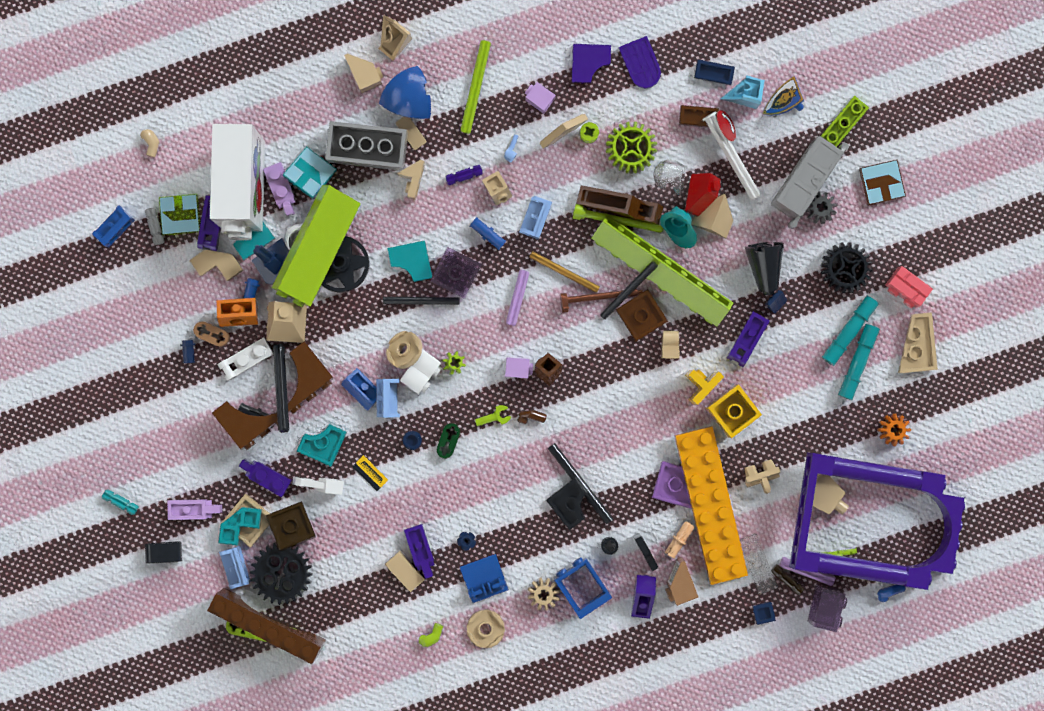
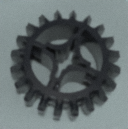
M841 242L839 243V248L837 245H833V251L830 249L826 251L830 257H822L827 263L820 264V267L826 268V270L820 273L822 275L827 274L823 281L830 280L831 282L828 284V287L830 288L835 285V292L840 287L842 294H845L847 289L849 293H853L854 288L856 291L861 290L860 285H867L863 279H871L866 274L873 272V269L867 268V266L872 265V261H866L870 255L863 256L865 249L862 248L858 251V244H855L852 248L851 242H848L846 247ZM842 253H850L857 259L850 261ZM837 257L838 268L832 271L833 260ZM853 264L848 269L849 273H847V271L839 272L845 267V265ZM860 264V275L856 279L855 268ZM844 275L851 283H843L836 277Z

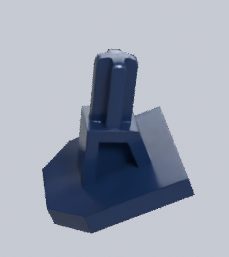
M283 238L267 249L262 245H256L253 250L256 257L252 259V262L266 284L273 285L290 251Z

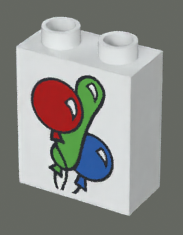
M212 124L210 219L221 228V233L228 234V239L251 240L252 231H262L265 140L252 124Z

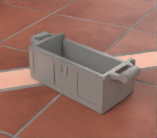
M821 136L816 137L810 143L771 202L773 207L792 219L788 223L789 229H793L798 225L799 219L803 216L844 152L848 150L849 145L847 143H843L837 148Z

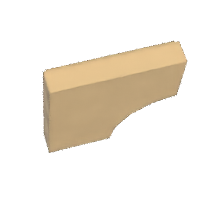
M581 114L562 123L541 140L540 145L544 149L554 144L588 120L587 116Z

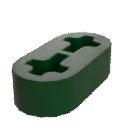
M450 423L444 427L437 446L439 457L447 459L453 455L460 436L458 425ZM453 426L457 434L453 435L451 440H448L449 433L446 430ZM446 441L450 442L448 449L451 450V452L446 453V455H443V451L440 450V447H444Z

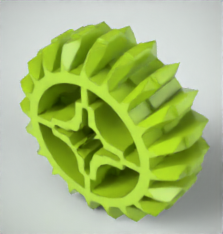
M628 121L626 122V128L619 124L620 131L616 128L612 130L615 136L612 134L608 135V138L612 140L606 142V146L611 147L606 149V153H612L608 160L615 159L612 166L615 167L619 163V171L624 166L626 167V173H629L630 168L633 169V173H637V167L644 171L643 164L647 167L651 165L647 159L654 161L655 157L651 153H657V150L652 148L657 145V142L650 141L655 138V135L648 136L647 134L651 130L648 128L644 132V124L637 128V122H634L633 127H630V122ZM635 133L639 136L635 139H629L624 134ZM618 139L624 146V150L620 155L616 151V141ZM643 140L646 142L647 152L645 156L639 149V144ZM636 143L634 148L636 151L630 150L626 153L628 149L627 144L633 145ZM628 156H634L640 161L627 162L623 159Z

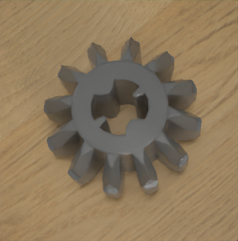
M819 191L809 205V208L805 211L811 213L807 218L814 217L813 223L815 224L819 220L821 224H825L826 220H832L831 215H836L837 213L832 209L837 207V204H831L834 197L832 196L827 199V192L822 196ZM820 204L823 205L822 208H825V209H824L823 211H821V212H819V211H818L819 208H817V206L820 205Z

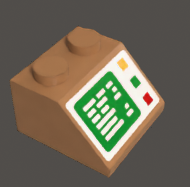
M682 557L677 558L667 580L668 588L665 591L671 602L674 601L678 606L699 597L685 561Z

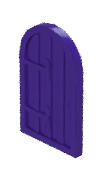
M647 36L618 47L630 78L635 85L647 89L657 84L661 75L660 66Z

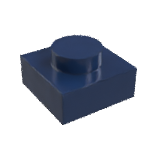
M771 601L752 605L757 625L776 621Z

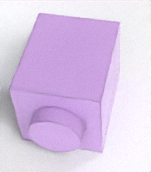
M538 82L534 86L531 84L525 92L527 95L526 101L543 114L550 107L556 96Z
M507 357L505 377L528 378L533 373V363H529L530 359Z

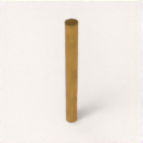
M532 251L529 257L595 293L600 288V286L534 251Z

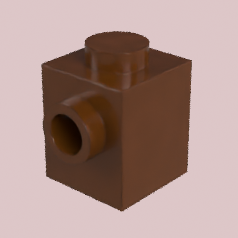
M547 353L535 363V375L548 386L562 374V364L550 353Z

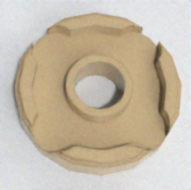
M402 331L391 338L388 343L390 344L389 348L386 350L387 360L391 365L399 369H406L413 366L421 356L422 342L416 334ZM407 346V350L401 354L402 348Z
M489 609L475 612L467 624V635L470 641L481 648H492L502 640L505 632L504 621L501 616ZM489 624L491 626L490 633H482L480 630L481 625Z

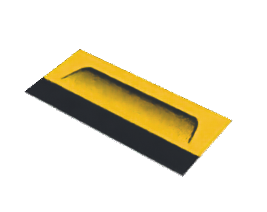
M364 455L352 466L376 491L388 481Z

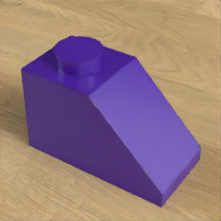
M637 575L631 617L650 619L656 595V577Z

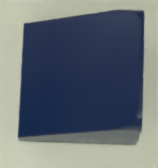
M778 290L769 298L765 306L775 314L787 302V298L781 290Z

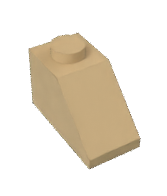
M344 55L361 93L382 85L380 79L383 78L379 67L375 68L373 63L353 55Z

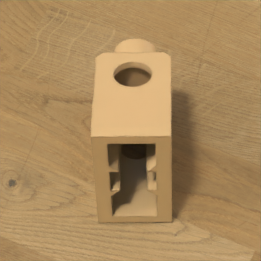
M817 474L813 507L829 515L835 509L843 515L849 505L841 500L845 492L829 475Z

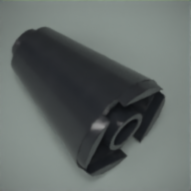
M767 242L751 244L748 247L745 246V252L758 290L763 292V295L775 294L774 291L778 290L784 250L783 242H773L774 246L767 244Z

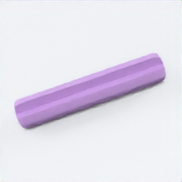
M519 271L506 320L508 325L515 326L517 323L529 277L528 271Z
M782 557L780 561V566L787 570L830 586L835 582L834 575L792 569L789 567L790 559Z

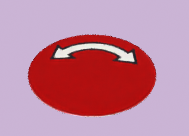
M719 110L717 112L718 126L722 134L729 141H734L736 138L735 126L730 116L725 111Z

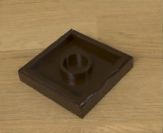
M302 501L266 515L279 551L316 538Z

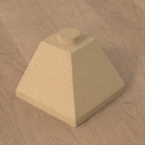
M269 302L266 340L304 342L307 306L304 305L302 308L295 303Z

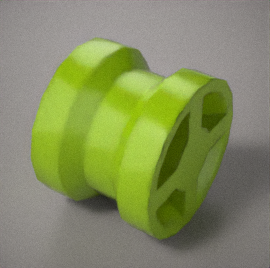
M592 122L585 123L580 129L581 140L590 144L597 140L599 135L598 126Z

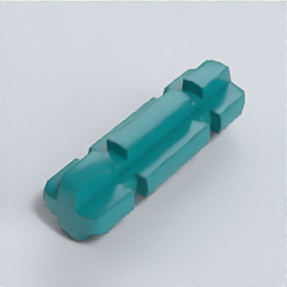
M105 490L102 495L103 500L111 501V504L122 510H127L131 515H135L138 511V505L130 503L129 500L118 494L114 495V492L110 490Z

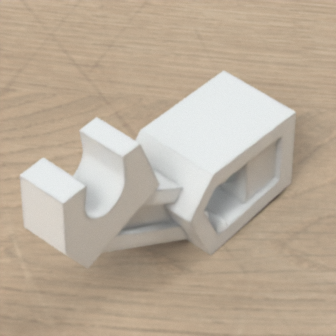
M293 476L292 484L318 488V492L342 495L344 481L328 478H319V481Z

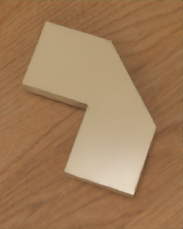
M204 250L189 260L201 277L216 266L227 281L243 271L235 257L228 253Z

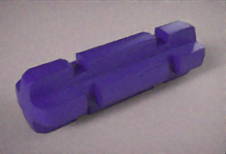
M475 165L471 169L469 167L455 172L456 174L446 175V181L448 185H453L457 181L462 182L473 178V176H480L483 174L480 165Z

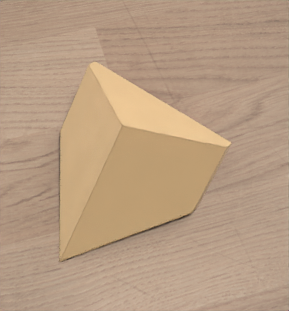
M383 15L381 46L378 49L393 61L412 40L411 33L397 21Z
M726 195L719 196L699 216H694L691 225L726 239L733 223Z

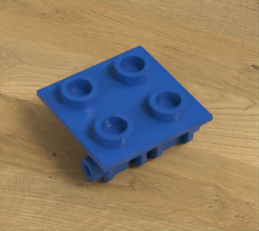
M496 554L460 567L472 603L509 590Z

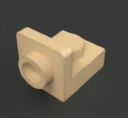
M499 171L482 180L495 205L505 203L512 197Z

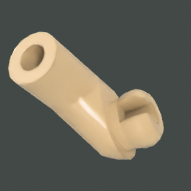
M142 130L140 136L148 144L146 155L155 158L159 139L152 130Z

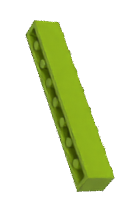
M609 215L606 216L591 238L598 246L604 247L614 257L620 258L628 267L640 273L654 261L658 267L646 279L657 284L661 290L670 293L678 302L687 305L692 312L700 314L710 324L718 326L733 305L731 300Z

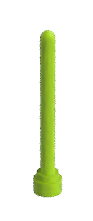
M575 204L573 219L580 220L586 217L603 221L609 214L586 210L587 208L583 207V205ZM609 215L625 226L658 233L664 230L661 225Z

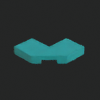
M240 508L220 524L218 543L238 546L241 527L260 528L262 509Z

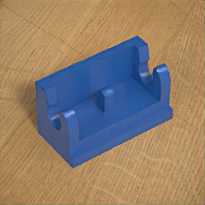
M119 205L101 226L93 231L92 235L101 244L109 248L135 219Z

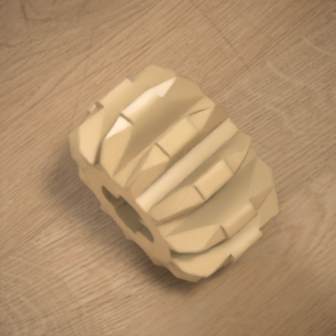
M539 578V585L535 581L532 582L535 589L532 587L528 588V591L534 594H530L527 597L528 599H534L531 602L532 606L539 603L537 609L540 610L542 605H544L547 611L548 604L555 607L552 599L559 601V597L554 594L560 593V590L553 589L557 585L556 582L549 585L550 578H547L545 583H543L542 578ZM541 590L549 592V594L546 595V598H542V596L539 597L538 594H541Z

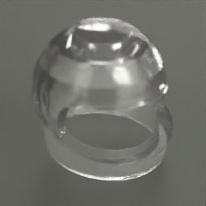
M666 159L658 163L653 173L657 186L665 190L667 183H671L674 193L681 195L685 178V165L672 159Z

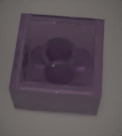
M447 247L430 282L466 299L482 268V264Z
M816 584L807 622L814 627L837 632L838 628H841L843 621L841 616L842 609H845L847 605L846 594L838 589Z

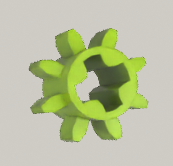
M458 351L454 352L453 356L449 352L446 353L448 358L441 360L445 363L443 370L448 369L449 375H452L455 370L460 374V368L466 366L462 361L465 357L458 356ZM453 360L457 361L455 366L450 365Z

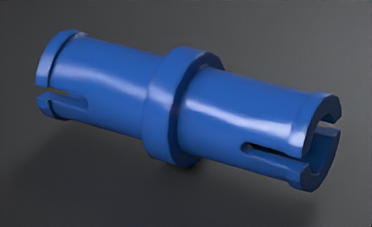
M478 217L469 226L479 233L484 241L487 240L495 246L497 250H500L506 240L493 231L494 228H489Z

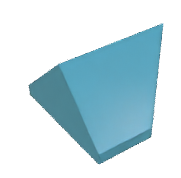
M746 75L743 81L720 99L757 109L762 101L765 80Z

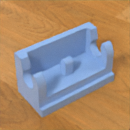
M532 196L519 233L539 240L552 202Z
M376 379L377 417H400V413H397V383H400V379Z
M237 546L219 552L229 582V588L234 589L249 584L251 581L241 547Z

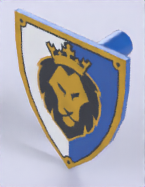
M795 76L786 81L772 95L765 107L764 115H780L793 108H796L798 111L804 108L802 104L804 99Z

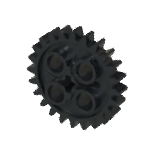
M275 542L273 543V549L267 545V552L261 549L259 551L261 557L257 555L254 557L258 562L251 564L255 570L250 571V574L255 575V577L250 581L257 583L253 587V589H260L257 595L265 594L264 601L270 597L271 604L275 600H278V605H281L283 600H285L286 604H289L290 598L295 602L297 601L296 594L302 597L303 592L301 590L307 591L309 589L305 584L312 583L308 577L312 576L313 573L308 572V569L313 566L306 564L310 558H303L305 551L298 553L299 546L295 549L291 547L279 551ZM272 556L279 558V566L272 565ZM287 557L288 560L283 570V573L286 575L281 577L279 588L276 590L275 586L280 576L277 571L282 569L284 558ZM290 562H295L298 565L296 572L289 569ZM266 575H271L274 578L273 584L266 583ZM287 580L292 583L291 590L284 588V581Z

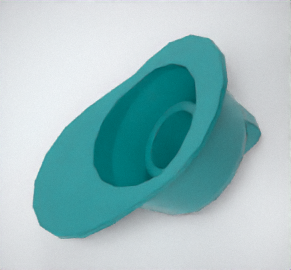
M676 206L670 212L661 215L660 224L676 245L685 249L695 246L697 235L691 226L692 219L688 212Z

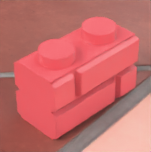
M903 266L898 267L885 284L889 288L887 291L895 297L899 295L903 298V303L909 308L920 307L933 290V288Z

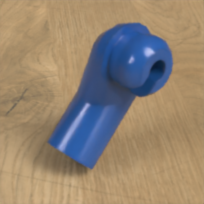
M895 584L882 588L877 593L878 600L880 602H887L889 597L904 592L906 587Z

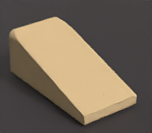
M401 551L385 563L387 568L410 592L425 580Z

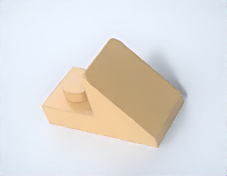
M419 160L397 173L400 177L411 179V182H407L405 189L409 199L416 200L425 167V161Z

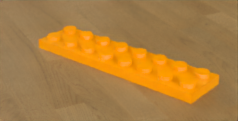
M713 426L674 435L710 584L714 585L748 576Z

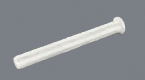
M716 111L709 114L702 120L708 124L750 199H756L760 196V192L733 145L722 134L718 126L717 117L715 116Z

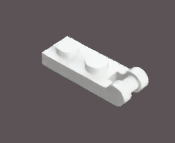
M262 338L217 365L220 370L223 369L224 377L229 381L274 354L266 339ZM232 363L237 367L234 371L229 366Z

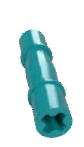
M866 295L858 308L853 311L854 315L845 324L837 338L832 340L831 345L821 358L830 365L835 366L843 353L847 351V346L856 337L865 321L868 322L869 317L879 303Z
M865 324L860 340L857 342L859 345L853 355L847 375H844L845 378L838 393L839 396L853 400L857 387L861 382L860 377L866 367L871 349H874L873 346L880 331L878 327Z

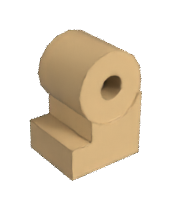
M679 331L662 332L661 358H680Z

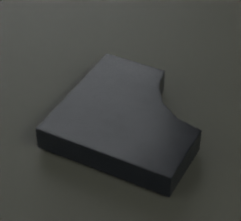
M577 477L546 499L547 503L569 530L585 519L581 503L588 491Z
M640 533L633 535L632 537L652 572L658 569V565Z

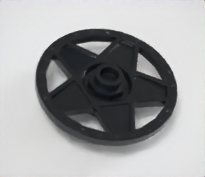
M344 237L321 284L324 288L332 292L343 293L357 288L365 280L369 272L370 261L366 249L359 241L351 237ZM352 243L361 249L364 256L352 255ZM364 268L362 276L355 282L353 271ZM339 279L345 288H335L327 284Z

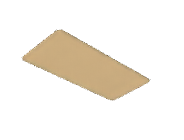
M402 117L396 122L399 129L407 130V141L414 150L427 142L411 118Z

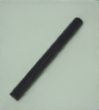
M652 261L600 316L606 320L658 265Z
M383 297V304L460 305V297Z

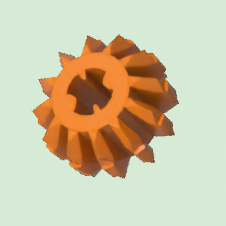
M892 414L891 418L886 415V422H879L883 426V428L877 429V431L883 432L879 438H886L884 443L887 445L890 442L892 446H897V442L903 445V438H910L906 434V432H911L910 428H906L909 425V421L903 422L904 416L902 415L898 418L897 414ZM891 428H898V432H891Z

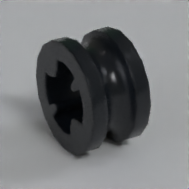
M606 537L601 542V548L605 554L612 555L618 550V542L613 537ZM611 541V543H615V548L612 547L613 550L609 551L608 548H604V544L607 545L606 542Z

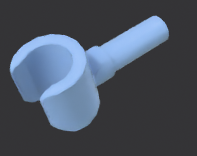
M515 134L504 155V158L509 162H512L517 153L512 151L518 139V135Z

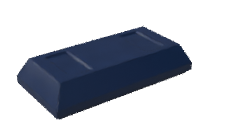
M698 59L694 78L732 85L735 67Z

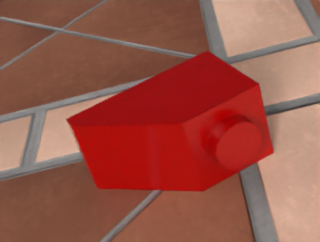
M711 173L691 174L685 211L694 216H699L718 198L721 179Z

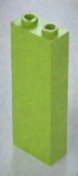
M330 185L321 186L271 287L277 291L276 295L285 299L289 297L293 299L292 303L302 308L304 305H312L361 203Z

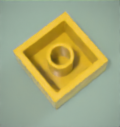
M735 384L705 407L728 438L731 439L762 416L739 384Z

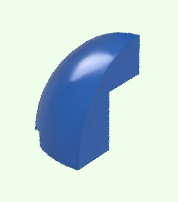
M418 66L403 70L392 78L383 90L379 104L388 111L404 117L416 119L430 118L431 98L430 95H426L425 84L427 81Z

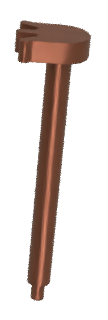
M635 289L629 296L641 294L643 290ZM622 291L567 297V293H560L562 313L569 312L568 303L617 298Z

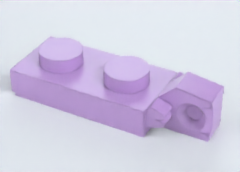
M279 162L264 168V173L279 209L284 208L288 216L295 214L292 204L296 203L295 196L289 181L283 177L285 170L282 163Z
M167 500L168 520L212 518V513L222 512V505H212V500Z

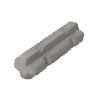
M148 208L145 210V215L148 218L147 222L150 233L153 235V244H163L164 238L161 235L162 230L156 217V209Z

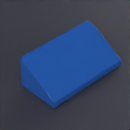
M358 368L341 383L367 411L377 403L376 386Z

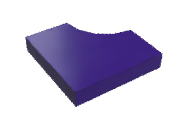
M573 44L572 83L591 84L592 76L598 69L611 65V45Z

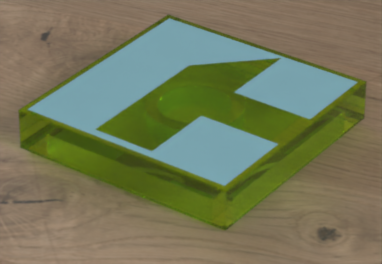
M198 194L159 197L163 236L199 233L201 223Z

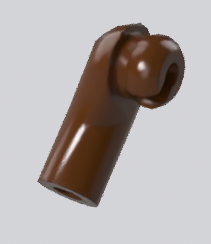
M536 410L521 411L518 414L517 421L527 424L529 418L544 423L547 414Z

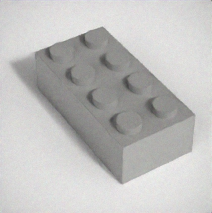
M330 121L325 160L328 163L402 171L405 165L408 132L406 129Z

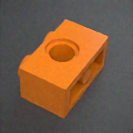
M256 298L216 300L217 320L220 327L258 324Z

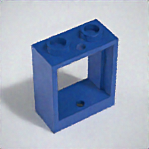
M580 557L572 562L573 566L568 570L563 568L556 573L557 577L554 580L578 617L582 619L612 599V596L588 559ZM583 566H586L603 592L579 608L562 580Z

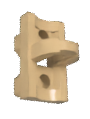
M772 460L762 463L764 472L757 473L755 465L746 467V487L761 483L765 494L770 493L771 490L768 481L780 477V469L775 467Z

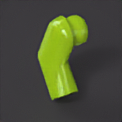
M435 623L431 634L419 637V644L423 647H430L437 643L444 626Z

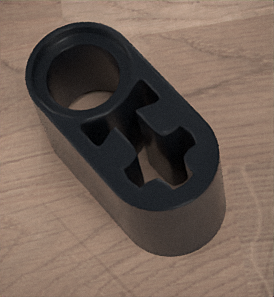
M181 541L145 544V563L182 561Z

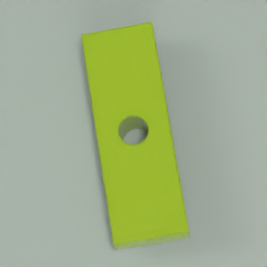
M853 96L821 137L837 147L869 107L859 98ZM841 121H845L846 126H842Z

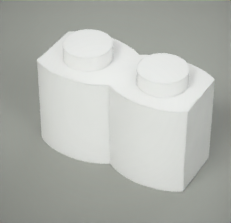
M422 349L418 361L408 368L400 381L418 394L421 391L425 393L431 385L428 381L432 375L436 377L441 371V362Z

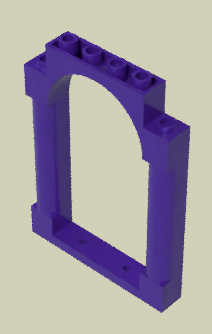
M807 452L789 567L795 570L819 572L928 590L932 582L931 571L953 574L956 568L957 561L955 558L960 545L958 538L963 525L961 519L962 513L965 510V498L943 494L947 484L946 475ZM817 474L909 488L927 494L937 503L944 519V535L939 548L926 561L911 566L807 551L806 545Z

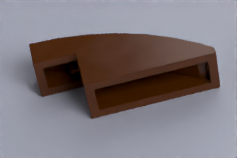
M583 185L580 186L576 204L594 210L659 225L663 206L658 203L643 201L630 194Z

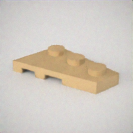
M932 312L911 314L898 373L938 370Z

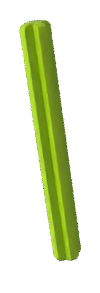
M481 40L461 125V132L466 134L471 133L491 43L486 40Z

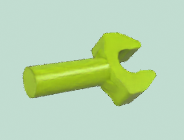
M503 405L496 406L493 414L475 419L476 425L481 426L493 421H499L501 424L507 423L511 416L502 418L500 417V412L508 409V407Z

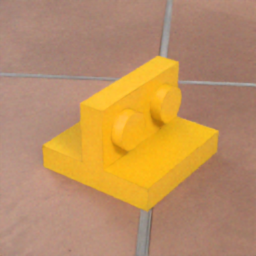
M699 369L689 370L685 376L698 389L688 400L693 405H698L724 376L717 371L713 372L705 380L707 377Z

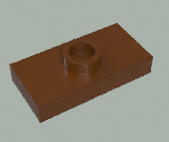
M681 105L679 125L709 128L706 121L702 119L715 111V116L717 117L719 108Z

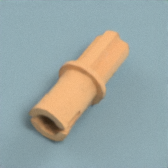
M687 521L684 522L676 536L673 535L672 542L664 552L675 559L682 546L686 545L685 541L693 531L694 526Z

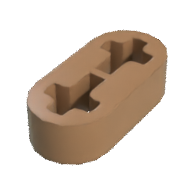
M202 321L194 326L195 336L213 345L222 347L227 345L230 340L227 331L210 323ZM205 325V329L210 331V334L203 333L201 336V331L198 329ZM223 333L225 340L218 343V339L213 337V334L220 335Z

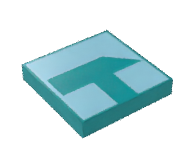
M306 146L284 172L283 177L311 199H314L321 186L327 184L337 172V169Z

